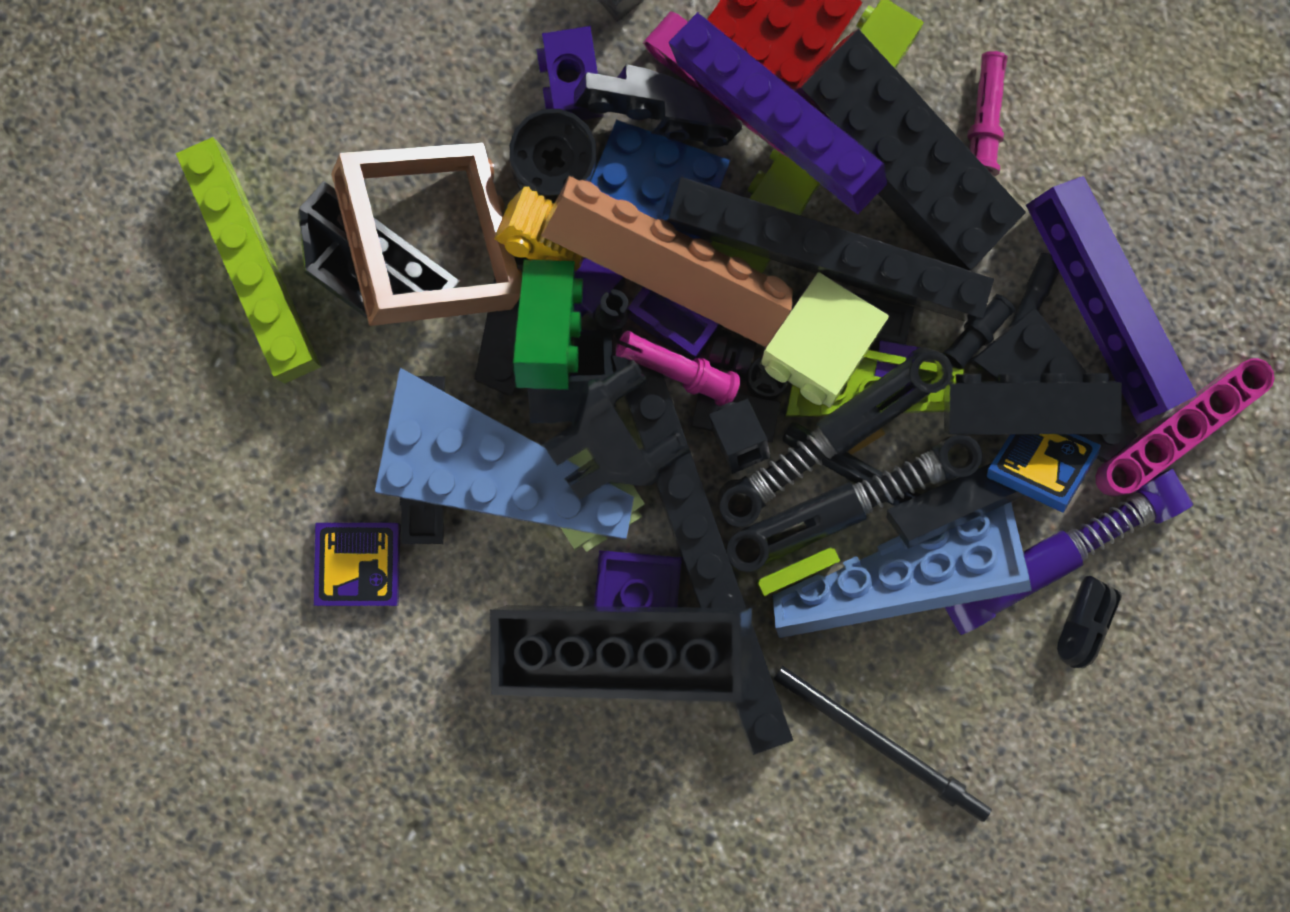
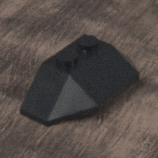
M323 181L298 210L304 271L313 280L367 318L335 188ZM373 217L393 295L455 288L459 282L457 278Z

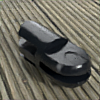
M1086 576L1082 580L1057 644L1059 658L1072 668H1086L1096 660L1122 598L1120 591L1093 576Z

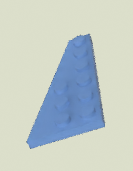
M400 368L375 488L377 494L625 540L627 539L634 500L633 496L610 483H606L579 500L565 480V477L579 469V466L568 460L557 466L545 447Z
M1009 502L909 549L898 536L877 546L878 552L859 560L855 556L843 562L844 568L825 577L817 574L773 595L775 627L779 638L1031 591L1012 503Z

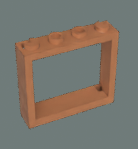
M483 143L339 154L331 175L369 326L510 310L520 299L523 272L517 269L515 258L505 249V245L494 239L504 216V202L502 197L496 193L493 182V163L486 157ZM466 171L497 284L393 295L363 179Z

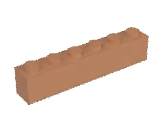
M569 176L548 214L541 236L764 347L768 346L791 312L793 289L788 287L782 279L776 276H767L751 268L743 259L729 257L715 250L710 243L703 239H693L676 230L668 221L654 219L640 212L632 203L625 200H616L602 193L597 186L588 181H579Z

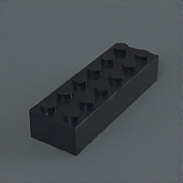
M859 29L844 38L793 89L884 164L887 185L878 195L941 262L969 271L972 270L1026 213Z
M506 605L491 609V695L743 702L753 695L752 608Z

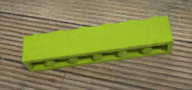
M211 137L175 153L273 377L285 384L321 368V364L226 150L214 137Z

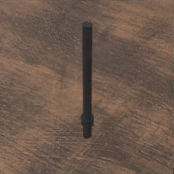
M783 665L780 667L773 678L775 681L939 792L938 797L950 806L958 805L981 822L988 818L992 808L965 791L966 785L952 776L946 778Z

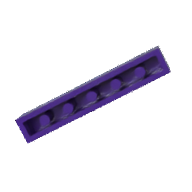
M698 12L668 42L677 64L857 215L887 185L884 164Z
M1082 176L1054 186L1027 203L1026 207L1116 382L1122 383V394L1137 423L1139 424L1197 396L1085 177Z

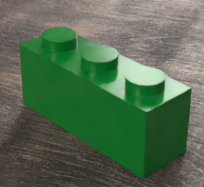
M524 260L514 352L516 388L568 389L569 372H577L578 346L571 345L572 338H580L581 313L574 312L575 304L583 303V279L575 277V261Z

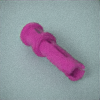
M988 51L981 56L976 117L974 125L970 127L967 133V139L971 141L970 151L993 176L1000 174L997 156L999 143L1003 142L1004 132L999 126L1008 59L1007 55L998 51Z
M630 331L623 333L620 340L633 345L634 349L631 350L617 344L616 355L630 361L633 359L637 364L682 383L683 388L688 393L696 395L699 392L714 399L715 404L720 407L732 402L739 389L740 377L737 373L733 371L724 373L711 367L710 362L704 358L687 359L682 355L634 335Z

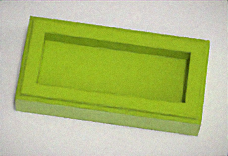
M830 547L756 580L757 583L755 584L760 595L765 596L840 562L835 548L832 549Z

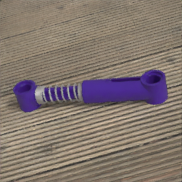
M1173 468L1159 473L1136 490V494L1130 496V498L1128 497L1126 502L1121 501L1118 508L1110 507L1108 514L1101 512L1099 519L1091 518L1089 524L1082 523L1079 530L1071 529L1069 532L1060 530L1025 550L1023 554L1031 591L944 608L959 634L968 633L992 620L999 612L1082 567L1083 561L1088 558V553L1094 555V550L1097 548L1104 550V544L1108 542L1114 544L1116 537L1124 538L1125 532L1133 533L1134 527L1139 526L1143 528V526L1148 525L1152 521L1156 524L1165 522L1186 511L1194 504Z

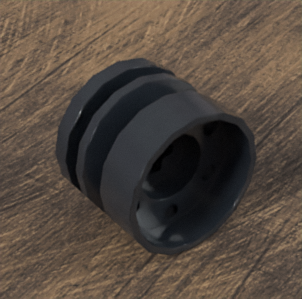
M542 109L527 116L515 128L509 144L512 174L519 190L523 187H530L531 191H537L538 195H544L545 199L551 200L554 204L569 176L579 181L591 182L596 170V142L589 127L577 115L562 109ZM556 155L559 156L562 168L555 166L551 171L547 170L545 159L553 160Z

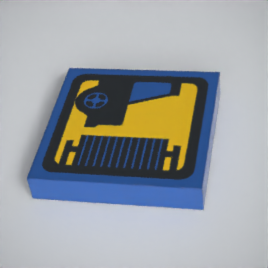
M1010 434L988 468L987 477L1064 513L1099 454L1101 445L1077 434Z

